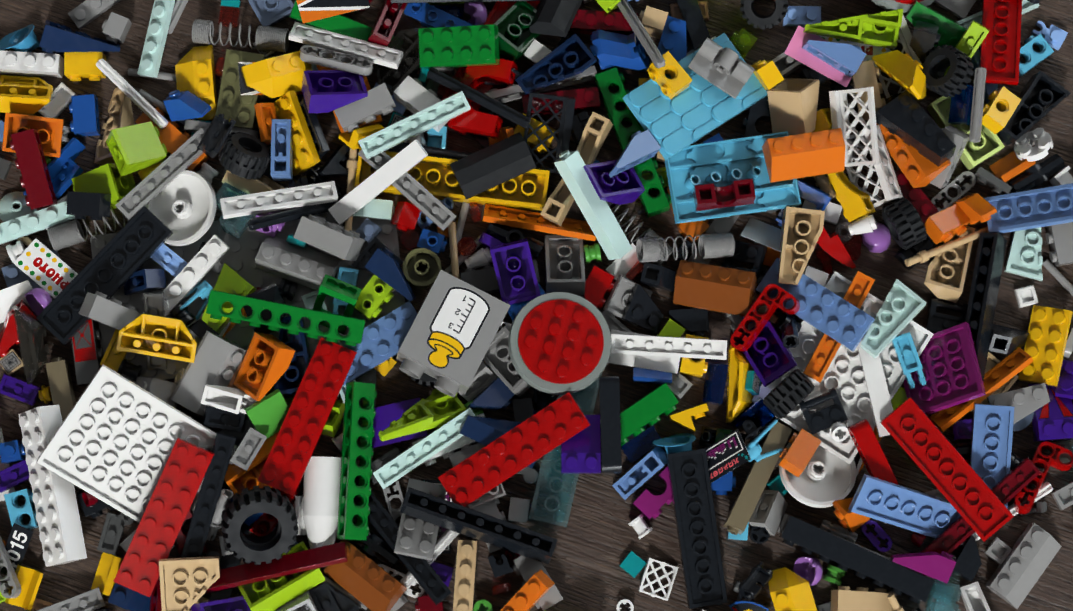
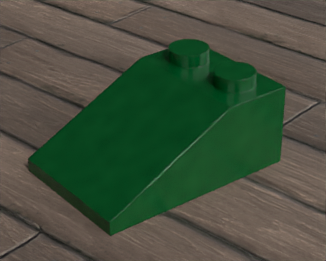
M517 1L494 23V25L498 26L499 55L505 60L517 61L534 39L540 35L530 32L529 27L537 10L526 1Z

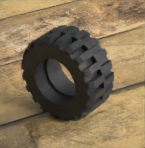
M259 485L253 486L251 490L245 488L242 489L240 495L236 493L232 496V502L228 501L226 503V510H223L221 515L222 534L229 552H233L234 557L237 559L242 557L243 562L248 564L250 561H254L255 565H261V562L265 561L266 564L272 563V559L276 558L279 560L282 558V553L287 554L291 550L290 545L295 544L296 535L298 534V521L293 504L290 503L289 498L286 495H281V491L278 489L271 491L269 486H264L261 489ZM256 513H268L278 520L276 528L270 534L263 537H252L245 534L241 530V525L249 516Z

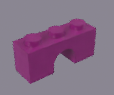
M668 466L658 475L665 482L666 488L664 493L657 496L645 489L632 503L648 519L652 517L656 519L663 511L660 508L665 503L669 505L673 501Z

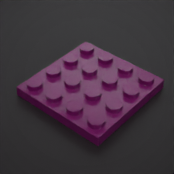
M964 322L934 333L919 356L926 380L925 385H921L919 382L917 371L910 373L915 388H909L906 378L903 381L907 399L911 397L925 415L986 395L970 325Z

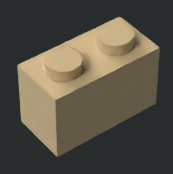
M646 6L645 11L641 10L639 20L650 37L661 39L669 12Z

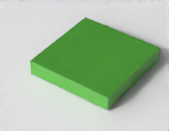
M277 389L263 397L260 402L257 401L244 410L255 430L269 438L280 431L289 407L281 392Z

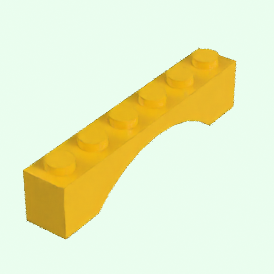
M830 108L817 111L816 126L812 132L832 129ZM844 172L828 174V181L833 185L836 199L841 203L843 215L848 222H854L867 214L870 215L876 212L869 195L857 188Z

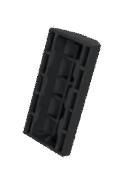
M542 0L529 27L530 32L566 37L582 0Z
M520 132L450 164L466 200L536 168L533 157Z

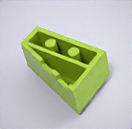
M225 263L213 289L247 296L256 291L251 284ZM228 301L225 302L223 305L224 311L227 313L232 312L233 304ZM206 306L201 320L220 334L230 322V318L222 317V320L210 318L211 314L206 313Z

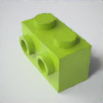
M374 274L362 289L355 309L369 320H372L373 317L376 319L383 310L381 309L382 305L385 302L388 303L394 296L392 293L394 289ZM378 289H383L381 293H377ZM367 304H371L370 308L365 307Z

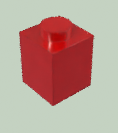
M398 202L391 223L397 225L396 229L404 232L414 230L420 210L408 202Z

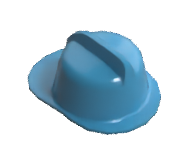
M30 24L3 37L0 40V50L12 48L19 52H31L38 48L39 41L33 32L34 25Z
M680 433L654 440L653 444L665 447L666 453L669 454L692 450V442L695 441L696 437L693 434Z

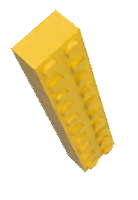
M384 151L391 158L398 154L396 152ZM358 156L355 188L376 172L360 156ZM427 156L408 171L415 180L439 200L449 197L456 202L481 205L487 203L542 212L546 204L550 171L532 169L466 200L450 166L451 163L458 160ZM392 185L381 192L402 195Z

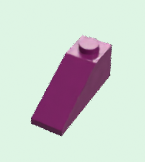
M944 551L941 554L938 552L891 555L890 558L892 562L946 584L956 564V561L952 558L953 555Z

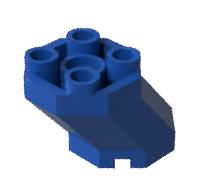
M596 30L590 34L593 43L590 45L592 54L599 59L598 62L602 70L620 67L646 72L651 64L650 57H646V51L635 33L623 35Z

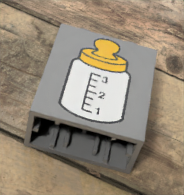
M440 270L397 353L396 359L402 361L399 369L416 379H420L423 373L437 379L434 387L451 397H455L458 391L466 394L511 305Z

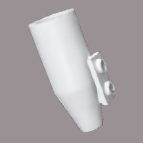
M312 456L304 473L303 496H295L293 506L298 521L297 535H307L310 549L335 543L338 527L342 457Z

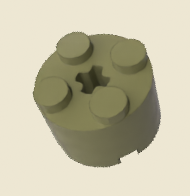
M426 248L412 250L408 253L403 263V273L408 283L418 289L432 287L440 270H442L437 254ZM420 265L427 267L425 272L417 271L420 269Z

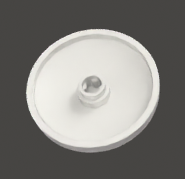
M184 170L145 207L173 232L164 243L172 246H186L199 240L209 230L215 218L217 201L214 189L208 180L193 171Z
M819 445L799 477H796L781 466H779V473L784 487L797 501L810 507L826 508L833 506L832 503L834 501L844 499L851 492L856 480V465L854 459L851 464H848Z

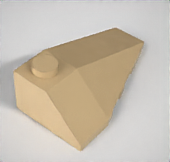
M118 87L114 89L108 107L109 118L106 123H103L102 129H105L102 140L98 139L94 162L96 164H115L106 144L111 130L135 125L131 99Z
M788 206L783 210L778 283L798 285L823 231L825 211Z
M967 226L965 233L960 236H953L948 242L975 232V228ZM973 241L936 255L927 267L924 284L937 298L954 303L958 301L963 292Z

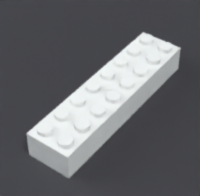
M59 404L39 406L19 414V425L23 437L22 443L25 448L29 482L33 493L32 500L35 504L36 521L38 522L40 532L39 539L42 543L43 560L46 567L87 558L74 484L37 463V459L63 423Z

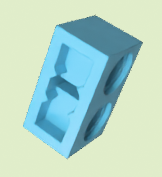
M1041 34L1036 37L1031 35L1024 41L1025 45L1020 48V56L1024 57L1025 63L1019 64V77L1023 76L1054 52ZM1037 45L1040 48V52H1035L1032 46Z
M26 488L4 495L12 527L14 523L29 530L39 527L36 521V509L32 500L33 493L31 489ZM23 495L26 502L23 506H20L18 498ZM26 514L31 518L28 525L23 523V517Z

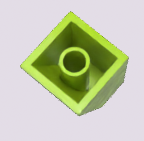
M151 121L111 130L106 144L121 177L164 162L167 156V149L163 143L161 144L159 131L156 126H153Z
M107 163L72 178L74 192L111 194L112 209H116L115 205L136 187L133 174L130 173L121 177L116 164Z

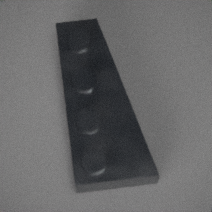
M1039 71L1030 78L1018 96L1021 99L1019 105L1006 126L997 133V136L1007 146L1010 145L1071 93L1043 71Z
M907 90L876 111V123L882 124L888 129L887 131L899 136L904 140V143L916 148L921 155L937 166H940L954 155L956 145Z

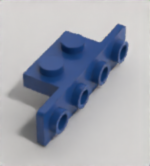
M408 3L404 10L405 15L420 21L423 28L473 26L428 3Z
M75 137L61 150L60 158L55 157L47 166L55 196L58 199L71 186L72 178L79 176L84 171L74 162L77 156L85 149V146Z

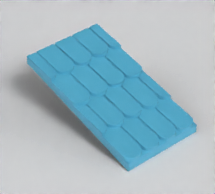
M725 33L713 39L722 48L727 47L736 52L739 59L745 62ZM696 50L678 62L693 81L688 88L673 99L664 95L660 86L652 79L635 88L622 99L645 131L649 129L661 147L659 152L665 160H668L767 96V91L762 87L754 73L743 86L736 99H734L688 68L698 52ZM665 74L667 78L672 79L670 75Z
M788 131L690 145L668 160H665L675 224L766 212L768 210L784 209L786 206H799L801 199L797 179L770 183L762 146L767 139L789 136ZM753 178L756 196L754 204L696 211L693 195L694 186L714 183L715 187H725L731 185L736 180Z

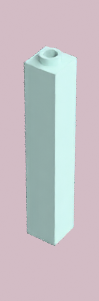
M566 150L559 154V159L553 163L608 260L622 258L633 248L607 202L600 200L583 168L585 163L578 150L572 152Z

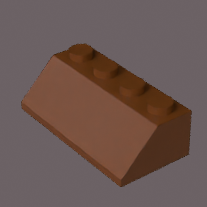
M680 260L675 278L673 304L746 316L751 308L757 287L756 273Z
M342 539L340 542L345 541L347 545L348 561L326 566L323 572L371 611H390L407 588L355 546Z

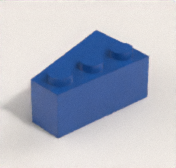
M671 16L667 17L658 45L661 55L669 51L677 62L687 56L686 21Z

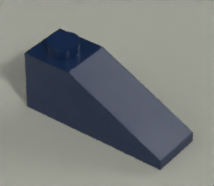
M386 247L384 249L378 248L365 265V268L408 300L414 301L416 297L400 265L392 257L394 253Z

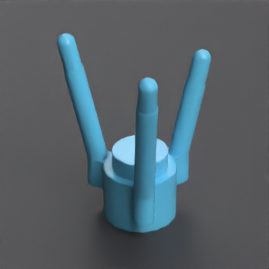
M206 280L202 283L199 282L187 296L193 292L195 294L180 307V310L185 309L198 296L202 300L206 298L195 317V320H198L208 304L210 290L214 288Z
M778 419L770 423L746 446L751 458L748 460L749 462L753 460L759 462L766 457L782 452V448L761 455L762 448L758 444L778 422Z

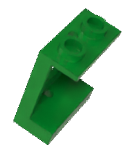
M325 275L312 310L331 313L322 308L327 294L347 302L348 304L343 316L351 317L362 289ZM327 321L320 322V325L330 328V324ZM340 325L338 332L344 334L347 325Z

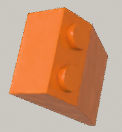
M11 112L5 113L2 151L15 152L10 146L11 134L37 129L44 156L60 158L64 119Z
M255 332L233 385L260 402L289 368L295 350L271 334Z

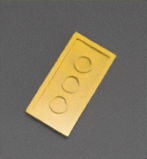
M294 90L284 94L274 102L277 119H291L293 175L297 176L320 162V158Z
M1033 305L1028 328L1029 334L1024 347V351L1032 357L1033 362L1019 372L1018 379L1020 381L1058 386L1073 314L1071 310Z

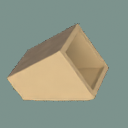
M785 78L782 82L767 90L772 133L788 131L790 136L810 133L815 130L819 79Z

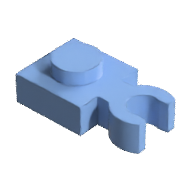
M1037 21L1035 25L1039 26L1041 31L1033 29L1031 34L1033 36L1041 34L1050 47L1058 51L1068 32L1052 24L1047 28L1042 21Z

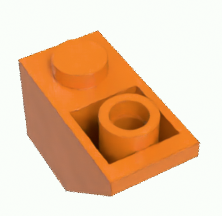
M978 193L967 195L953 202V205L957 203L971 220L970 225L979 221L981 223L991 219V215L997 212L996 208Z
M853 498L834 501L832 503L835 508L834 514L844 529L848 528L853 533L870 520L869 517L853 513L848 509Z

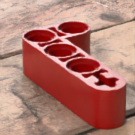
M767 285L730 338L731 345L740 352L747 351L777 308L789 315H793L800 309L799 301L778 285ZM772 290H778V295L775 298H770ZM789 300H793V307L790 309H786V302ZM761 306H767V311L764 314H759ZM755 321V328L748 330V324ZM743 331L749 334V337L743 334ZM738 339L743 340L744 343L741 345L737 341Z
M864 419L848 427L849 434L869 475L899 485L869 422Z
M1045 441L1040 443L1032 462L1035 466L1042 467L1044 471L1030 482L1035 484V489L1031 490L1025 486L1016 495L1014 502L1016 512L1019 514L1030 512L1050 466L1060 471L1071 469L1073 465L1072 451L1052 442ZM1047 449L1051 454L1046 456L1041 451ZM1067 457L1070 462L1062 463L1060 458ZM1027 496L1026 504L1024 506H1021L1020 503H1022L1024 497Z

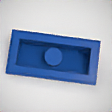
M634 367L632 381L652 384L666 383L670 385L672 383V373Z

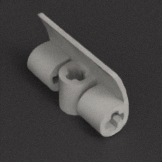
M708 37L688 66L690 70L734 99H736L755 70L752 66L740 60L736 52L727 47L722 48V46Z

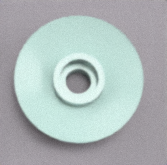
M23 192L8 193L0 200V219L2 222L37 211V209L31 210V207L27 206ZM20 205V208L14 209L13 206Z

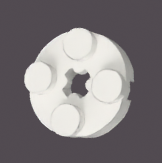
M1036 128L1023 134L1015 141L1014 151L1019 160L1023 158L1027 159L1028 162L1037 161L1049 154L1048 150L1050 147L1051 149L1053 148V141L1050 134L1045 132L1043 128Z

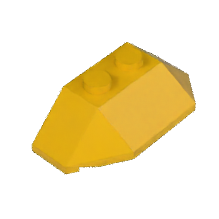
M213 45L193 47L175 65L177 90H180V92L189 91L209 104L212 109L203 117L197 118L198 120L209 121L213 120L216 116L218 104Z
M899 50L874 55L871 58L883 73L918 100L926 97V76L922 72L923 66L917 60L914 61L908 53L903 54Z
M300 51L264 59L243 66L241 69L246 86L270 98L283 96L289 91H302L304 71H312V64L302 61L300 59Z
M0 75V112L35 114L50 102L53 86L39 77Z
M143 313L119 330L116 350L194 363L197 342L182 320Z
M731 344L728 348L726 423L732 422L752 403L751 400L754 397L745 389L747 372L754 371L743 353L736 350Z
M787 567L772 570V578L768 585L775 611H818L808 580Z

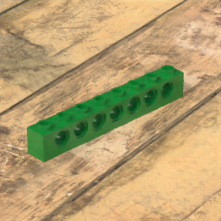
M615 67L595 74V83L623 152L629 143L628 141L632 139L631 136L637 131L644 132V129L638 124L636 117L631 110L627 109V105L622 99L630 92L628 89H624L623 83H625L623 74L622 72L618 73ZM611 87H616L619 91L617 93H611L609 89ZM622 104L625 106V109L619 111L615 106ZM629 121L632 126L625 128L622 126V123ZM650 158L634 166L645 188V191L639 197L647 218L669 211V204L672 203L669 193L664 192L663 186H665L662 176L657 174L656 169H658L655 158ZM644 173H650L652 175V178L650 180L643 179L642 175ZM651 190H656L659 193V195L657 197H651L649 195V192Z
M210 290L206 313L211 314L210 318L222 320V317L230 318V322L239 324L243 320L248 321L249 326L260 327L263 324L268 325L269 330L280 331V328L288 329L287 333L299 335V332L307 333L306 337L318 339V336L326 337V341L335 343L339 339L344 340L345 344L350 346H357V343L361 344L366 322L363 319L217 290ZM227 301L233 304V310L230 313L225 312L223 309V305ZM246 305L250 306L253 310L252 315L249 317L245 316L242 312L243 307ZM264 309L271 311L272 317L270 320L262 318L261 314ZM283 313H288L291 316L289 324L282 323L281 315ZM302 317L310 319L311 324L308 328H303L300 325ZM321 321H327L330 324V329L327 332L320 330L319 324ZM343 324L349 328V333L345 336L338 332L339 326Z
M346 383L337 539L366 540L369 533L367 522L370 507L368 504L371 495L373 419L376 414L374 400L377 396L375 384ZM360 399L363 400V406H362V407H361L360 404H359V400H360ZM359 418H361V420H362V426H361V427H360L359 424H358ZM358 437L361 439L360 446L357 444ZM357 457L360 459L359 466L356 464ZM356 476L359 479L358 485L355 484ZM355 496H356L357 499H358V502H357L356 505L354 504V497H355ZM354 516H355L356 519H357L355 525L353 524V521H352V519H353Z

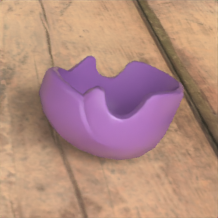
M464 2V12L471 16L468 23L484 25L487 19V9L484 3Z
M876 223L878 229L871 233L862 234V242L870 252L881 253L890 246L891 233L884 224Z
M33 288L25 294L29 306L37 316L52 302L50 294L41 288Z
M813 556L798 557L794 563V572L808 580L810 586L817 585L821 580L823 567L817 558Z

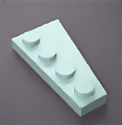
M1041 227L1014 231L1004 272L1042 281Z
M896 279L874 322L863 338L860 347L873 358H876L926 306L927 302Z

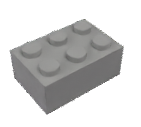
M311 214L309 217H301L293 237L341 259L350 261L357 260L365 241L360 238L359 233L352 230H342L343 226L326 222L325 218Z

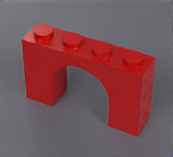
M500 59V65L466 66L465 74L461 77L460 82L474 89L485 81H497L513 85L516 74L511 69L517 70L518 66L514 61ZM466 98L471 110L450 119V125L455 130L498 139L503 120L497 115L476 111L473 108L472 100Z

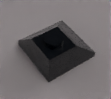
M276 283L247 295V297L286 304ZM248 305L244 306L247 317L251 316L253 313L252 308ZM268 309L262 311V318L270 320L272 317L271 311ZM283 313V314L281 315V321H282V318L285 317V315H286L287 313ZM268 325L252 326L255 332L265 334L274 332V330L268 329Z

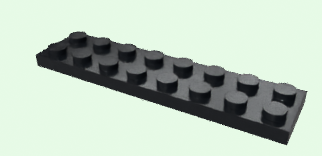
M144 206L36 318L66 345L90 320V318L79 314L87 292L95 294L96 291L107 295L106 299L109 300L173 232Z
M706 448L666 454L688 608L692 609L727 603Z

